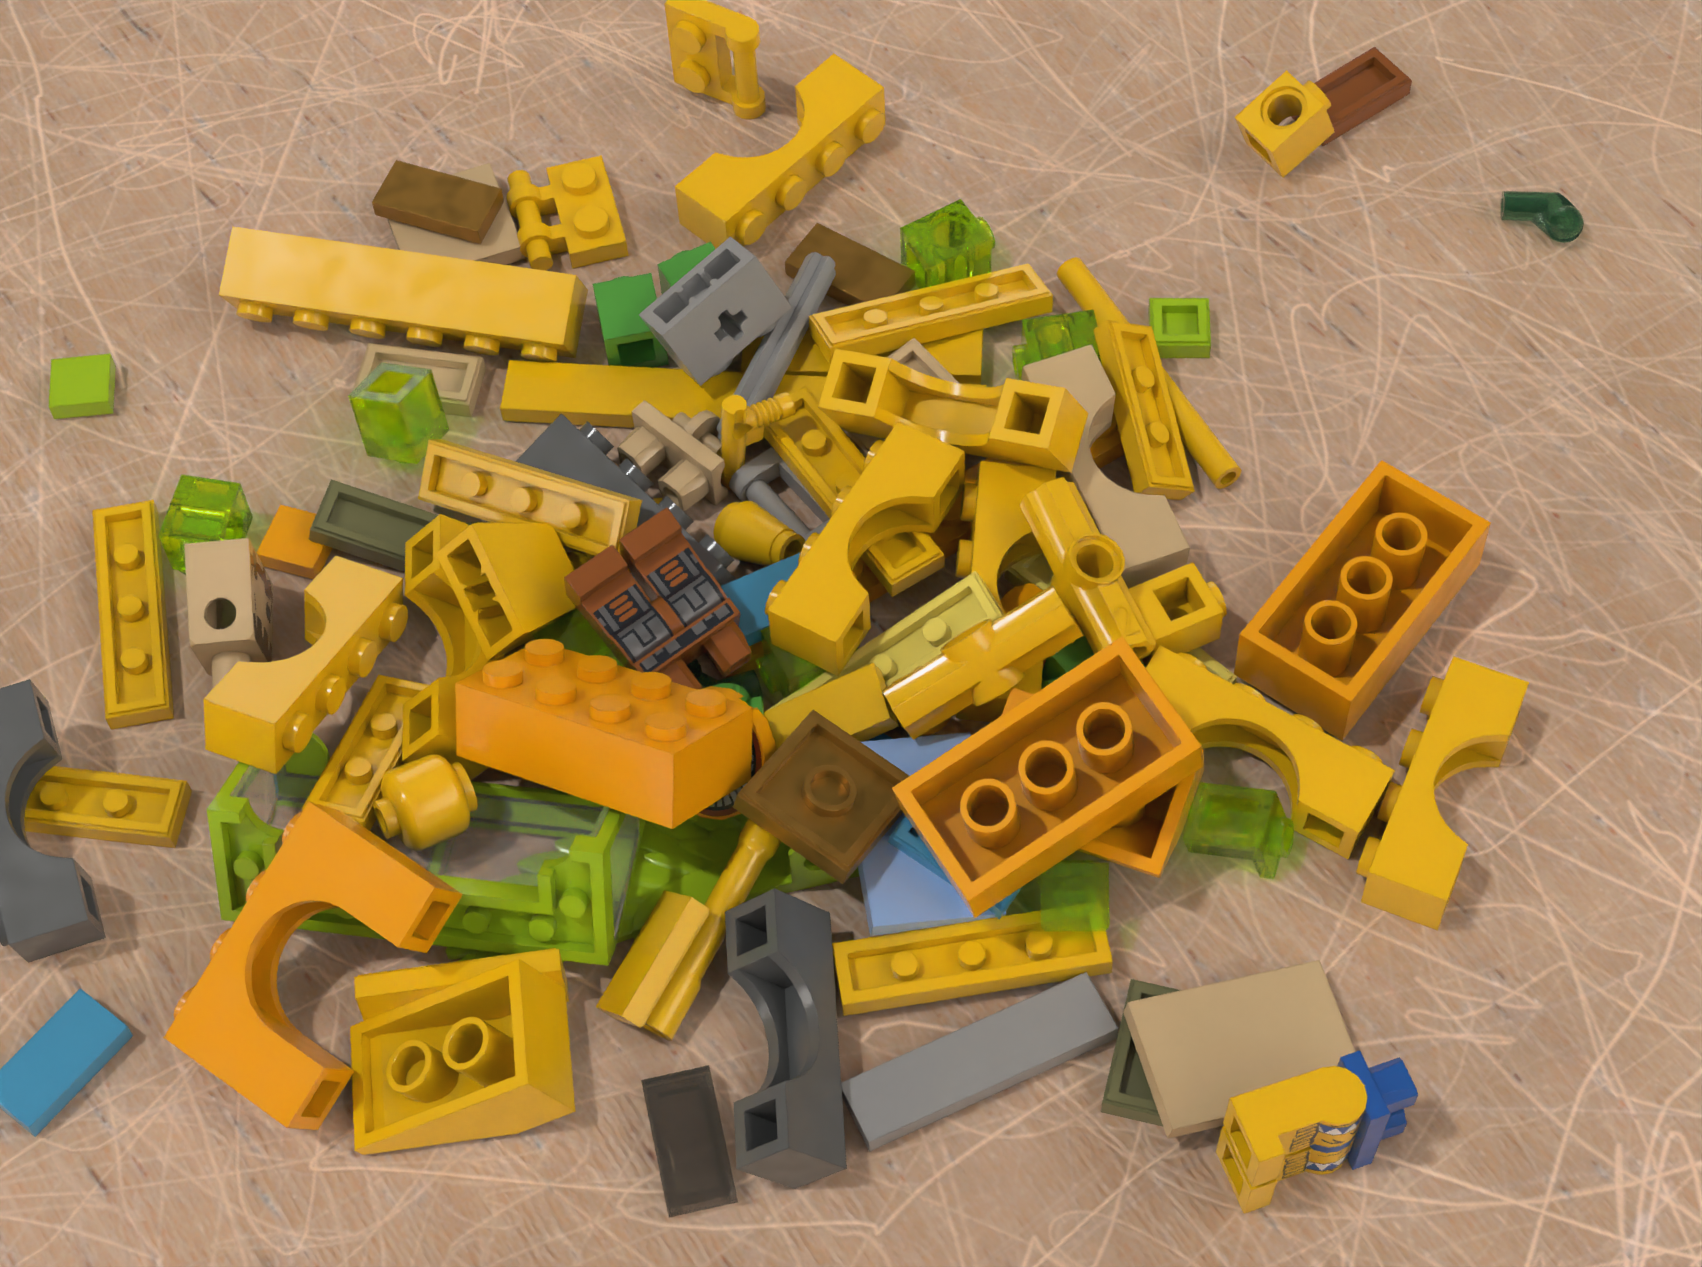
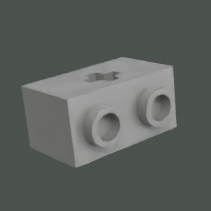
M730 236L643 310L639 316L673 361L701 386L710 377L725 371L733 358L756 338L769 333L776 326L778 319L788 312L792 306L757 257Z

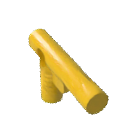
M788 392L775 395L773 398L770 397L767 400H762V402H757L756 405L751 404L750 406H747L746 400L739 395L726 397L722 401L721 458L724 459L725 467L721 474V484L727 487L728 490H731L729 482L734 473L745 465L746 446L763 439L764 426L768 425V422L771 424L774 421H779V419L782 420L795 415V405Z

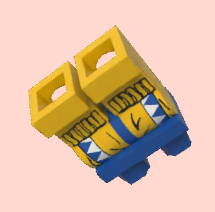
M1359 1050L1340 1057L1337 1066L1322 1067L1229 1098L1223 1121L1224 1126L1221 1129L1216 1153L1243 1213L1245 1214L1270 1205L1278 1181L1303 1172L1317 1175L1330 1174L1341 1168L1346 1159H1348L1352 1170L1371 1164L1381 1140L1404 1132L1407 1125L1404 1108L1414 1105L1418 1097L1415 1084L1403 1060L1399 1057L1368 1068Z

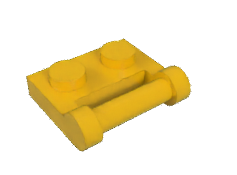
M667 0L664 5L674 82L684 86L689 91L703 93L733 105L734 113L741 119L751 120L760 117L765 112L766 102L765 92L758 85L755 49L760 44V33L756 20L707 0ZM730 50L733 51L735 75H732Z

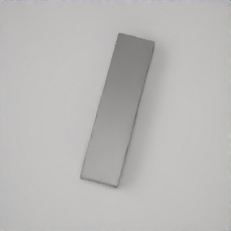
M1085 972L841 1082L842 1098L870 1152L1117 1039L1118 1027L1090 977Z

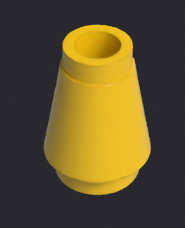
M754 501L728 504L719 513L713 531L714 540L734 560L766 566L800 553L806 542L803 536L797 534Z

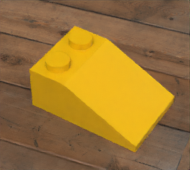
M520 959L350 1026L351 1069L354 1070L352 1074L354 1151L362 1155L518 1134L576 1112L565 988Z

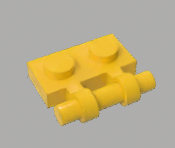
M602 155L547 167L546 171L549 182L547 186L537 187L532 184L530 175L525 170H516L509 174L507 181L510 190L507 193L506 200L511 215L518 219L520 229L517 232V237L520 244V252L525 257H528L531 269L545 271L550 269L553 265L551 255L566 251L568 252L572 269L629 256L627 241ZM557 212L560 224L548 226L542 222L541 216Z

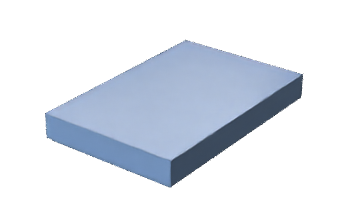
M967 732L920 736L914 740L909 737L862 741L861 743L911 776L970 737L971 734ZM902 813L858 866L870 936L894 934L995 917L994 913L987 910L974 918L951 884L888 843L889 836L905 816L904 813Z

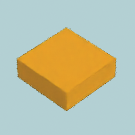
M280 504L256 552L264 567L309 579H314L322 571L332 548L309 540L310 528L316 513Z

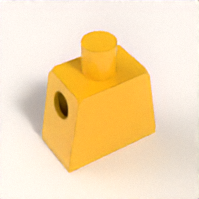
M474 523L435 553L487 661L496 659L549 631L578 610L566 595L564 577L586 563L588 558L579 551L566 553L555 529L548 523Z

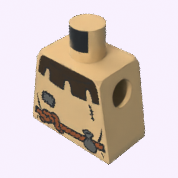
M249 538L185 544L189 641L191 649L208 675L212 676L213 689L238 661L272 662L273 583Z

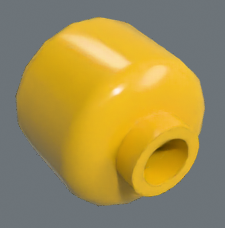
M429 754L386 772L381 782L382 798L373 802L377 821L385 837L389 839L398 835L402 843L414 851H422L463 834L470 824V813L478 809L476 794L464 767L458 761L450 764L446 758L437 754Z

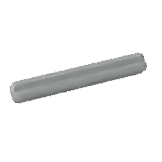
M812 252L805 257L785 295L792 308L778 319L776 326L769 333L764 335L734 395L742 396L746 400L747 406L751 404L756 405L757 402H762V400H767L770 397L773 398L809 328V316L816 314L836 275L834 269L835 261L831 257L822 256L817 252ZM722 417L717 425L719 440H721Z

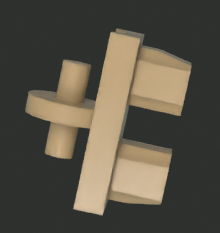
M645 400L632 410L635 429L617 447L620 464L627 458L645 476L659 464L663 465L669 471L658 480L660 493L664 498L668 496L683 511L703 497L716 506L728 495V488L720 483L725 464L724 459L721 458V440L718 439L719 432L717 431L720 418L717 415L705 410L690 418L685 413L680 412L673 420H670Z

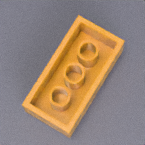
M1381 460L1239 634L1234 675L1294 712L1314 720L1322 729L1343 741L1480 565L1491 522Z
M1122 636L892 787V790L901 810L971 914L976 918L1201 769L1202 746Z
M552 639L530 641L525 644V648L501 660L489 662L483 666L482 670L455 683L456 756L670 829H674L751 779L753 707L726 699V695L718 690L690 688L671 682V678L663 673H642L617 665V661L608 656H588L565 649L561 642Z

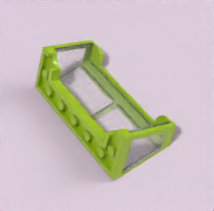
M312 733L306 748L300 753H294L277 774L238 762L207 808L221 920L235 922L247 903L246 893L250 884L258 874L266 870L283 844L282 835L289 821L302 811L304 803L330 760L326 745L314 733ZM471 781L476 794L478 809L470 813V824L466 832L422 851H414L407 848L398 835L387 839L376 819L370 832L463 894L432 945L504 954L556 948L560 950L563 961L609 965L616 948L646 820L558 790ZM332 908L319 912L304 921L297 928L385 939L341 908Z

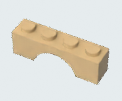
M1092 344L1023 366L1022 381L1066 388L1088 412L1072 473L1056 470V478L1064 477L1066 481L1074 482L1099 533L1114 540L1123 551L1125 566L1121 576L1128 589L1187 565L1190 546L1165 495L1140 494L1122 488L1108 479L1093 460L1090 448L1096 439L1111 427L1116 393Z

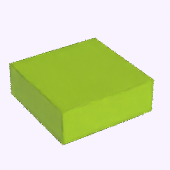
M1149 298V326H1152L1160 358H1210L1209 298Z
M111 353L51 359L48 407L54 419L114 414L116 365Z

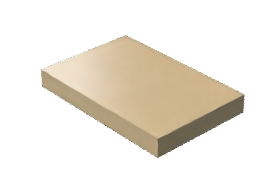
M1320 960L1127 1002L1123 1011L1168 1139L1224 1126L1223 1121L1229 1098L1322 1067L1337 1066L1340 1057L1355 1052Z

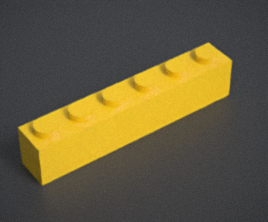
M232 226L219 296L237 308L236 315L252 321L272 322L274 314L293 317L295 325L313 330L326 331L328 330L329 323L350 325L349 331L351 333L368 338L383 339L385 338V332L391 331L407 334L406 340L423 346L441 347L442 340L446 339L464 342L463 348L474 353L498 355L501 347L522 350L521 357L530 361L556 363L557 356L576 358L588 289L577 275Z

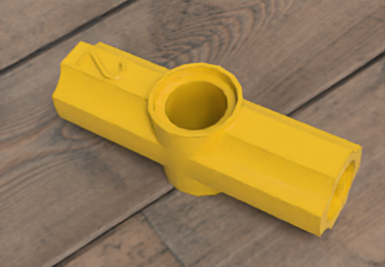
M1064 477L1046 481L1034 491L1027 493L1021 501L1020 507L1054 573L1050 586H1054L1070 613L1075 615L1093 653L1096 654L1123 636L1139 660L1149 656L1157 644L1121 576L1125 566L1123 551L1114 540L1099 533L1074 482H1068Z
M1051 585L992 622L991 619L983 620L957 635L940 649V655L924 665L916 667L911 673L895 680L890 686L883 689V693L897 719L914 740L972 703L975 706H980L1008 691L1025 677L1024 671L1042 660L1055 655L1068 644L1074 643L1076 639L1083 636V633L1054 586Z

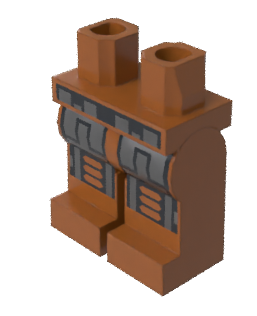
M668 507L619 539L620 554L612 544L564 577L566 595L623 667L642 673H663L671 678V682L694 689H703L687 667L689 663L702 654L706 653L723 678L731 675L751 660L752 651L743 632L739 628L740 611L731 599L727 598L718 581L697 556L682 534V527Z

